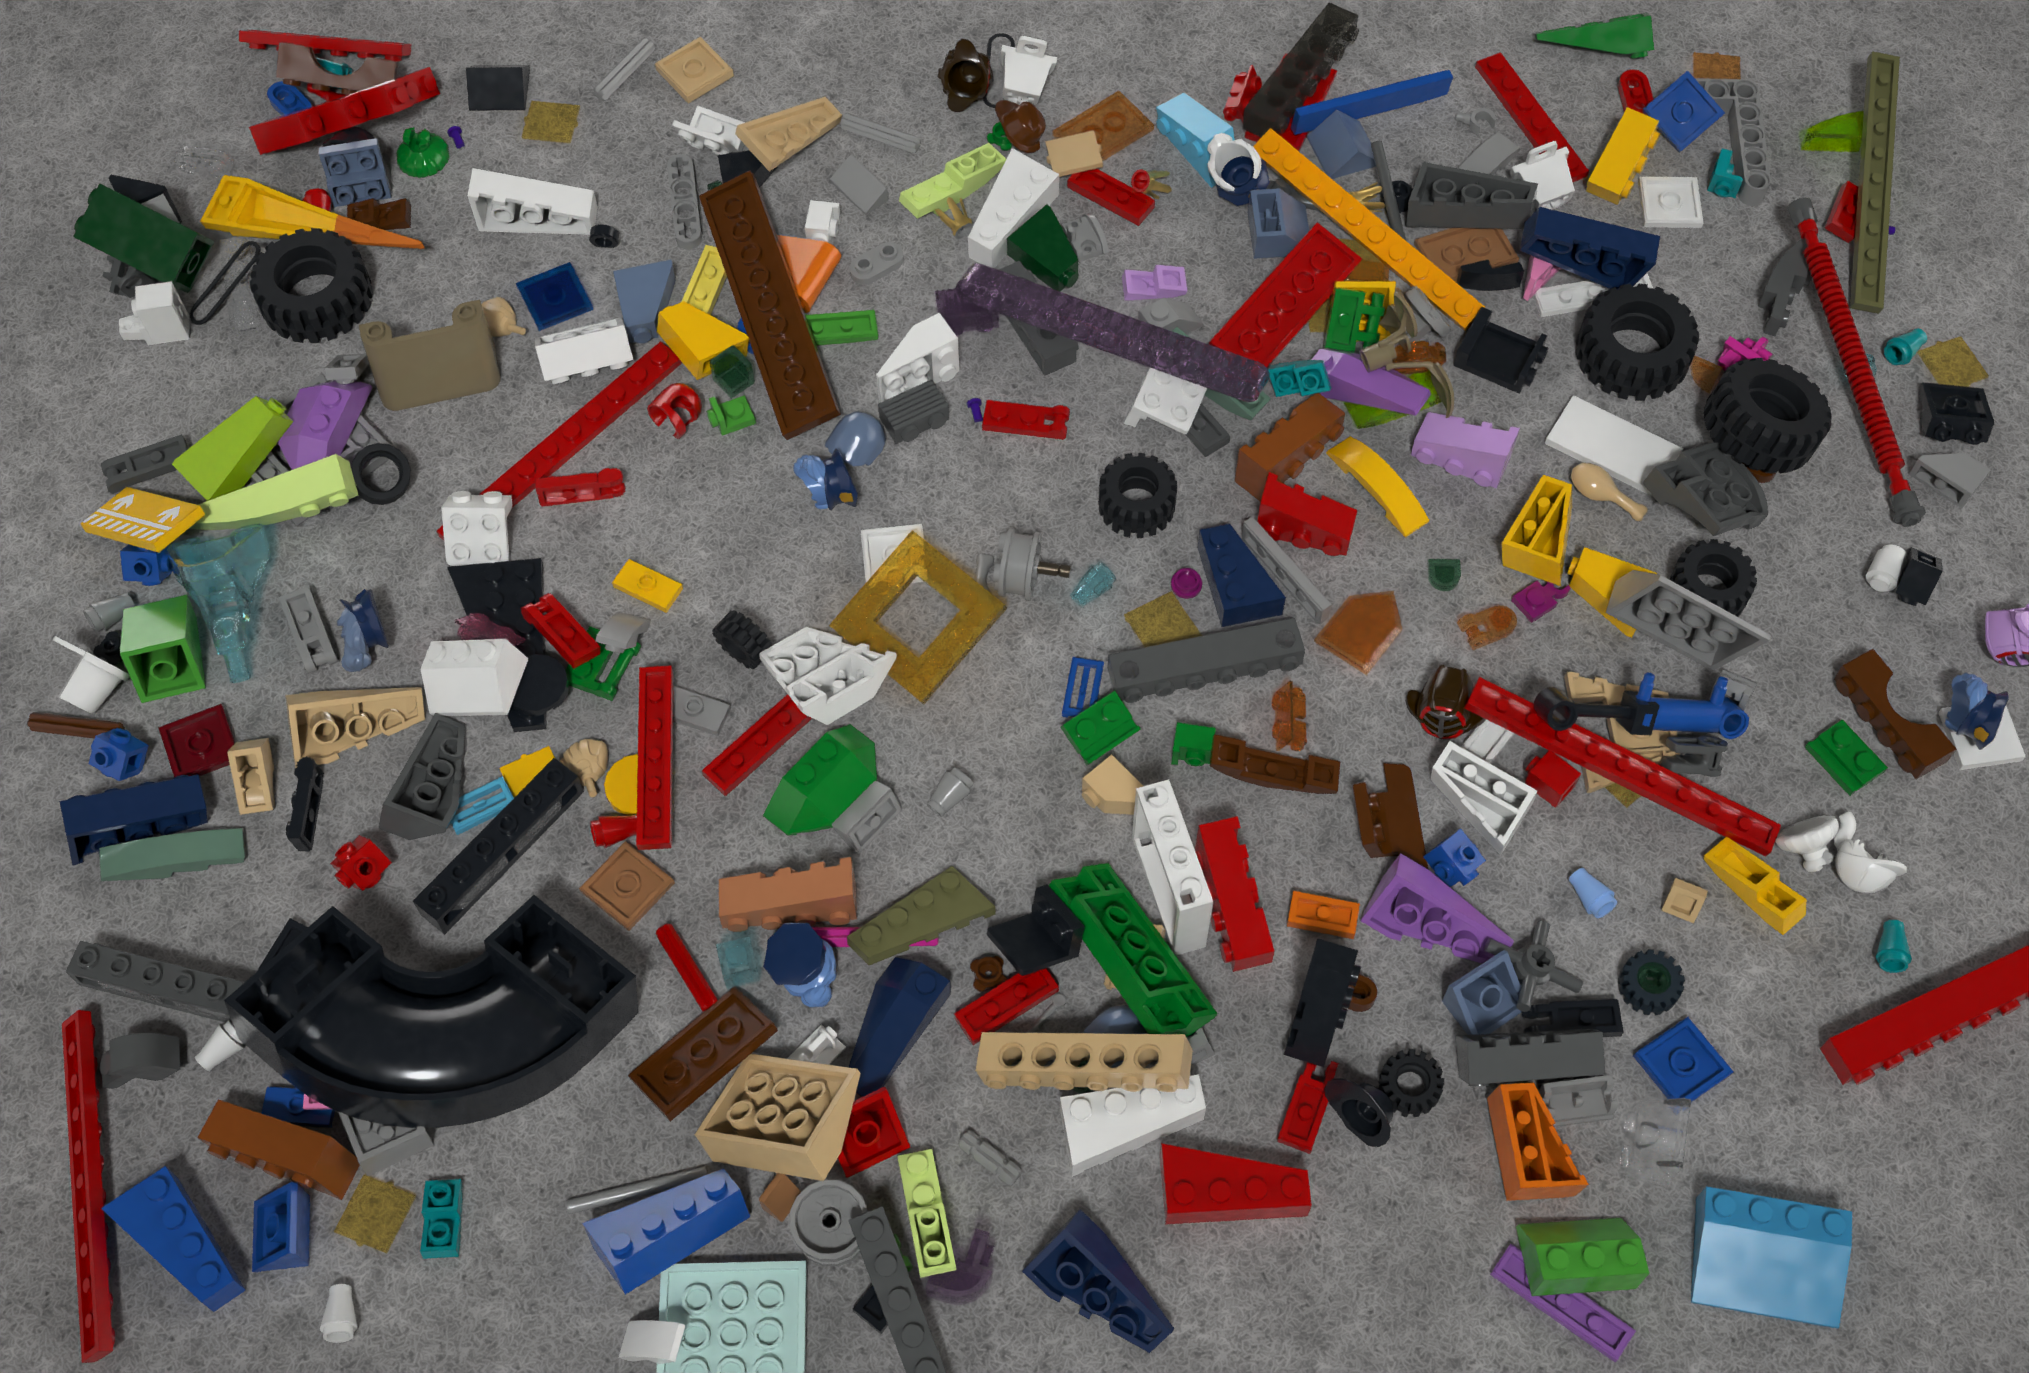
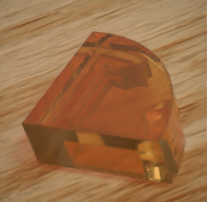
M1694 356L1691 363V375L1695 383L1702 390L1710 394L1723 367Z

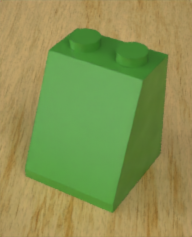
M188 595L123 609L120 655L141 703L206 688L197 617Z

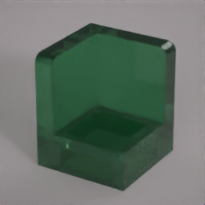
M734 345L709 362L713 381L731 399L755 383L752 364Z

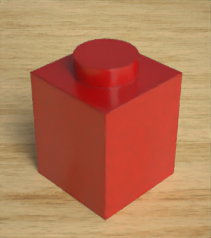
M1549 750L1542 758L1537 755L1525 769L1529 773L1525 784L1537 790V794L1556 808L1574 789L1581 773Z

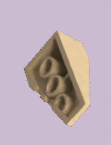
M421 687L316 691L285 695L295 767L299 759L306 756L313 758L317 765L331 763L340 759L337 753L355 745L360 750L368 746L366 740L381 733L390 736L425 720Z

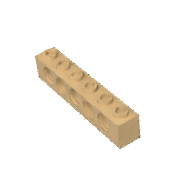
M982 1032L975 1071L983 1083L993 1089H1004L1006 1086H1021L1025 1089L1036 1090L1040 1086L1055 1087L1059 1090L1088 1087L1095 1091H1105L1108 1088H1123L1127 1091L1137 1092L1141 1091L1142 1088H1154L1162 1092H1175L1177 1089H1188L1193 1050L1185 1034ZM1021 1059L1017 1065L1011 1066L1014 1061ZM1055 1059L1053 1064L1044 1067L1048 1061ZM1089 1060L1086 1065L1078 1067L1082 1061ZM1123 1060L1120 1066L1111 1068L1115 1062ZM1158 1061L1155 1066L1145 1068L1150 1062Z

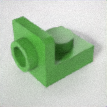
M745 395L719 405L715 396L709 398L711 409L706 411L712 428L718 426L722 436L756 424L755 417Z

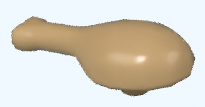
M1581 463L1572 469V482L1583 496L1596 501H1612L1627 511L1632 519L1636 521H1642L1644 515L1648 512L1646 506L1636 503L1617 488L1609 473L1600 466L1592 463Z

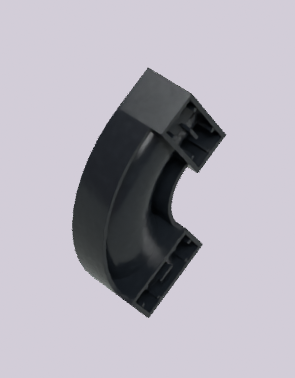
M535 895L528 899L484 940L486 951L462 966L436 972L416 971L390 961L384 956L383 948L379 943L332 906L224 1000L238 1039L308 1097L333 1110L357 1119L407 1128H417L419 1126L440 1128L470 1124L521 1108L547 1095L572 1078L638 1014L636 975Z

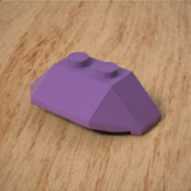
M333 380L299 389L287 414L293 422L278 441L291 470L334 454L341 455L372 390L370 384L358 381L350 384H340Z

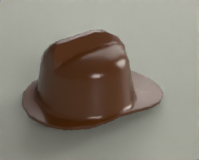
M1008 100L997 102L995 106L996 114L1003 126L1007 139L1012 145L1026 153L1038 151L1040 149V138L1046 128V122L1042 113L1031 102H1022L1020 105Z

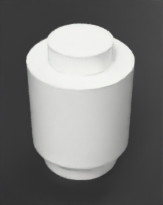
M1888 544L1876 552L1866 574V581L1874 590L1885 592L1896 589L1907 564L1905 550L1899 546Z

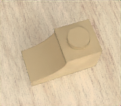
M269 738L236 742L227 753L240 815L274 810V763Z

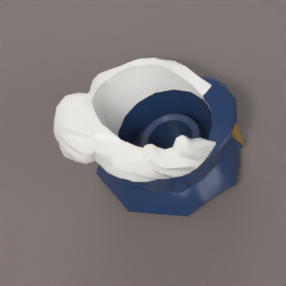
M1225 133L1214 135L1207 148L1211 154L1208 170L1216 182L1218 195L1237 206L1248 204L1250 190L1266 189L1270 183L1266 161L1262 160L1255 148L1244 140L1237 139L1232 141V137Z

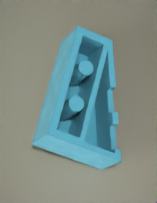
M1182 93L1157 106L1158 119L1156 123L1159 131L1166 135L1211 188L1215 186L1216 182L1208 170V162L1211 155L1207 150L1208 144L1214 135L1220 133L1228 134L1232 137V141L1235 140L1233 127L1186 93Z

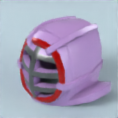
M2029 604L2024 608L1986 612V646L1993 659L2000 665L2012 667L2029 666Z

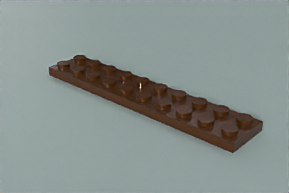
M749 170L699 195L782 436L789 440L840 416L841 413L754 174Z

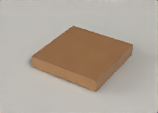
M625 841L579 890L620 925L630 931L675 882Z

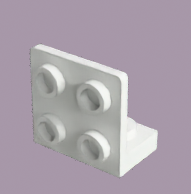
M1154 359L1141 383L1124 424L1136 427L1140 418L1146 420L1149 417L1180 433L1187 434L1208 385Z

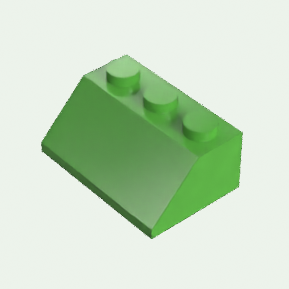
M1622 1218L1529 1223L1516 1226L1531 1296L1637 1289L1649 1275L1641 1238Z

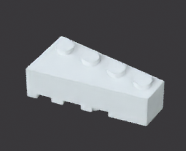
M1012 148L968 236L969 258L993 271L1007 255V238L1046 204L1050 206L1059 196V174Z
M472 168L467 196L478 231L590 235L591 227L595 226L598 206L594 190Z
M1199 1074L1190 1076L1188 1089H1177L1175 1092H1162L1154 1088H1142L1141 1091L1131 1092L1123 1088H1113L1105 1091L1060 1097V1114L1072 1177L1093 1166L1108 1162L1114 1157L1130 1150L1138 1149L1160 1137L1163 1138L1204 1120L1206 1105Z

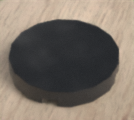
M533 654L526 656L528 662L511 706L515 711L524 715L540 716L546 714L545 711H549L552 708L555 710L562 704L568 694L569 681L565 668L557 659L548 655Z

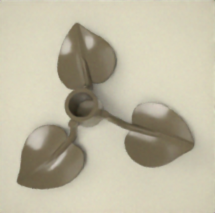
M1395 288L1394 304L1387 307L1386 314L1380 321V324L1391 335L1378 343L1361 349L1360 356L1368 372L1384 366L1387 371L1397 368H1427L1430 371L1433 385L1446 408V418H1449L1454 409V391L1448 375L1439 362L1434 364L1431 361L1393 363V359L1397 358L1394 345L1399 343L1405 352L1409 353L1411 352V344L1406 331L1412 338L1416 337L1418 333L1416 319L1410 305L1405 300L1401 290Z

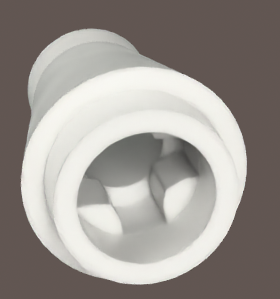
M228 1020L224 1025L220 1023L202 1050L195 1056L196 1061L209 1072L215 1066L245 1048L244 1043L238 1039L231 1020Z
M336 1284L329 1288V1297L320 1331L323 1332V1339L328 1342H347L353 1339L354 1332L358 1329L352 1300V1287L346 1284Z

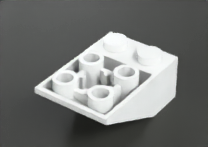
M940 313L913 325L876 374L879 403L931 379L934 384L940 381L947 382L953 379L959 372L958 337Z

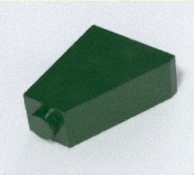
M1048 204L1007 238V255L1016 262L1020 261L1025 269H1029L1034 276L1057 293L1065 287H1072L1076 283L1079 276V260L1057 217Z

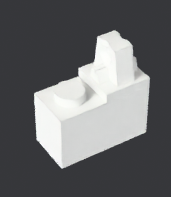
M172 281L135 286V299L131 300L134 315L119 319V333L123 340H145L147 345L190 339L189 314Z

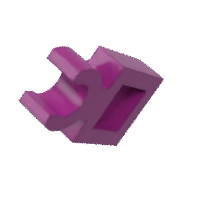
M1537 580L1515 594L1511 601L1533 623L1556 608L1558 603L1555 599L1566 597L1571 587L1568 585L1563 589H1557L1550 582H1547L1543 587Z

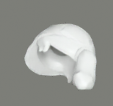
M1848 811L1839 816L1840 827L1834 837V845L1837 848L1835 865L1839 878L1848 888L1861 893H1875L1888 887L1897 876L1907 873V867L1904 864L1888 860L1887 857L1883 858V853L1877 859H1874L1864 850V843L1858 844L1859 839L1853 843L1851 839L1856 830V820L1853 813Z

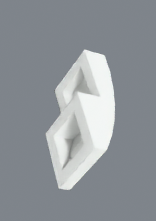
M654 1320L629 1321L619 1358L632 1362L649 1360L658 1364L675 1362L685 1325L676 1322Z

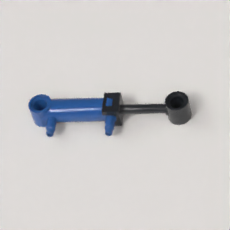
M1649 672L1644 674L1639 691H1624L1620 705L1575 703L1556 687H1547L1541 690L1534 700L1536 713L1553 730L1557 731L1570 728L1578 717L1616 718V721L1632 735H1651L1653 730L1720 733L1724 738L1735 739L1741 736L1749 725L1748 715L1731 699L1725 697L1728 679L1725 677L1717 679L1710 700L1651 697L1655 676Z

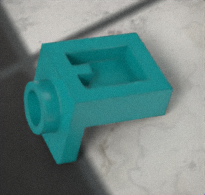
M1724 148L1721 149L1714 165L1707 191L1714 192L1720 197L1736 198L1743 178L1732 174L1735 164L1730 163L1733 151Z

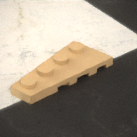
M826 97L739 124L737 125L735 135L770 172L837 126L841 121L842 114Z

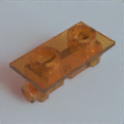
M1289 681L1275 692L1272 699V708L1275 710L1272 736L1276 739V751H1280L1286 745H1291V750L1301 751L1304 749V745L1307 744L1306 723L1295 720V718L1304 719L1306 717V695L1301 688H1293V681Z

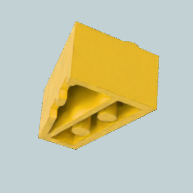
M1627 107L1588 179L1586 192L1616 205L1619 204L1622 197L1627 199L1634 186L1633 178L1636 173L1640 174L1647 162L1649 151L1654 149L1661 134L1657 132L1659 120Z
M1546 475L1541 477L1502 541L1503 566L1561 586L1572 513V484Z

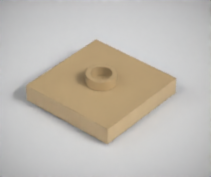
M701 37L655 63L656 71L688 104L734 77L733 69Z

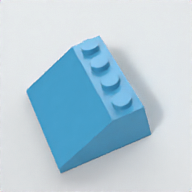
M1706 1186L1696 1197L1691 1303L1838 1329L1852 1248V1211Z

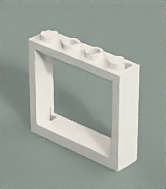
M1168 779L1136 788L1132 840L1165 929L1170 948L1175 955L1204 948L1207 942L1213 899L1171 783ZM1149 838L1152 844L1142 846L1140 840Z

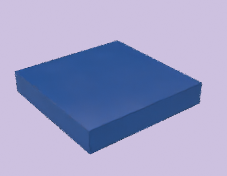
M1688 70L1642 110L1645 115L1659 120L1658 130L1679 153L1725 114Z
M1689 1017L1633 1055L1678 1112L1733 1073V1070Z

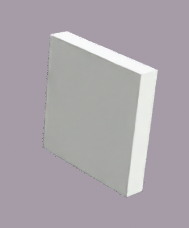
M1639 177L1638 186L1644 227L1702 228L1704 222L1697 177Z
M922 524L860 530L866 588L929 581Z
M2007 706L2004 708L2002 720L1994 740L1982 750L1978 749L1972 738L1964 734L1956 735L1957 732L1946 727L1945 720L1948 719L1947 713L1951 711V707L1941 708L1938 712L1947 738L1957 749L1954 752V757L1959 770L2020 762L2026 757Z

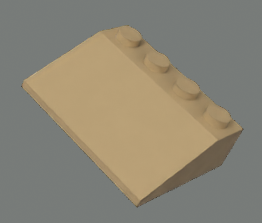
M750 1054L742 1061L698 1128L695 1136L713 1162L824 1181L842 1151L861 1073L855 1068Z

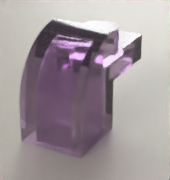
M976 1228L965 1263L955 1260L957 1270L929 1276L925 1288L926 1296L954 1305L971 1303L980 1298L988 1290L993 1280L992 1271L982 1268V1265L989 1267L995 1246L989 1244L990 1233Z

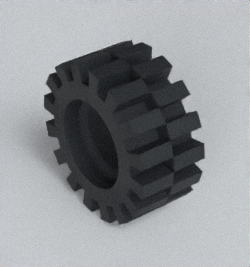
M735 610L729 611L712 630L713 637L717 638L716 642L722 645L721 648L724 652L727 651L730 654L729 656L737 659L739 663H743L748 669H755L762 662L759 653L772 646L771 641L766 638V633L761 632L757 624L754 625L749 617L745 618L744 614L737 613Z
M1409 1049L1408 1053L1404 1054L1402 1050L1397 1052L1396 1057L1392 1055L1388 1058L1387 1063L1384 1064L1378 1080L1380 1084L1378 1089L1383 1091L1391 1100L1394 1113L1398 1110L1402 1112L1401 1116L1407 1117L1408 1114H1413V1117H1419L1421 1113L1427 1114L1430 1112L1431 1108L1435 1107L1438 1103L1444 1086V1078H1441L1443 1071L1441 1067H1435L1437 1061L1433 1057L1430 1060L1425 1058L1427 1053L1421 1051L1420 1055H1415V1049ZM1406 1072L1416 1073L1423 1080L1424 1090L1418 1095H1407L1400 1090L1398 1077Z

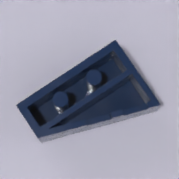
M1231 524L1199 530L1197 548L1221 627L1283 615L1286 597Z

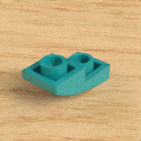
M1323 360L1285 362L1270 365L1268 368L1276 397L1300 392L1301 396H1306L1332 389Z
M462 1180L425 1181L421 1211L424 1218L420 1249L422 1258L459 1257Z

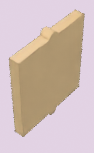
M1094 130L1045 141L1049 155L1047 156V163L1051 164L1052 170L1058 173L1059 177L1103 167L1100 155L1102 149L1101 145L1097 144Z

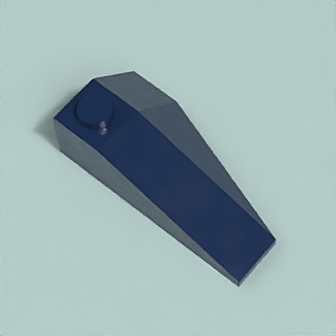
M1081 1209L1055 1233L1022 1270L1051 1299L1060 1302L1064 1296L1082 1306L1078 1314L1087 1319H1090L1092 1313L1110 1322L1109 1327L1112 1333L1148 1353L1153 1351L1174 1330L1172 1324L1108 1236Z

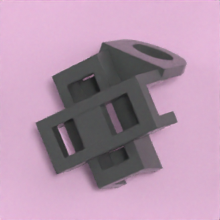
M107 255L106 260L112 263L110 273L103 272V277L112 281L109 292L132 298L135 297V286L156 284L158 282L157 279L149 277L134 267ZM125 267H128L126 276H123Z

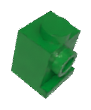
M1177 722L1171 765H1178V760H1185L1191 766H1202L1204 763L1210 764L1212 740L1216 728Z

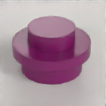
M1183 568L1173 575L1171 589L1178 597L1190 599L1200 593L1202 579L1195 570Z

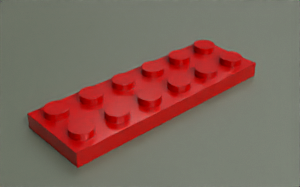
M1317 222L1211 339L1208 347L1221 358L1228 361L1252 383H1255L1332 296L1335 281H1345L1361 263L1362 258Z

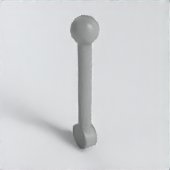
M1063 994L1054 995L1052 1005L1026 1033H1035L1057 1008L1065 1006L1066 997Z

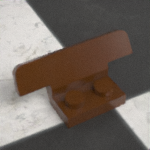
M1383 763L1388 792L1372 793L1366 782L1353 785L1362 846L1370 858L1399 856L1401 853L1429 870L1428 863L1423 857L1426 855L1412 772L1404 764Z

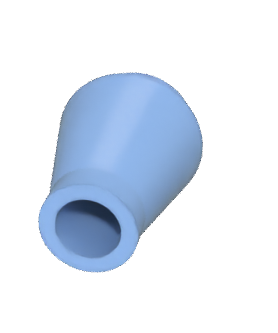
M1585 868L1576 870L1569 877V882L1573 885L1588 914H1593L1595 918H1601L1611 912L1616 906L1615 893L1590 875Z

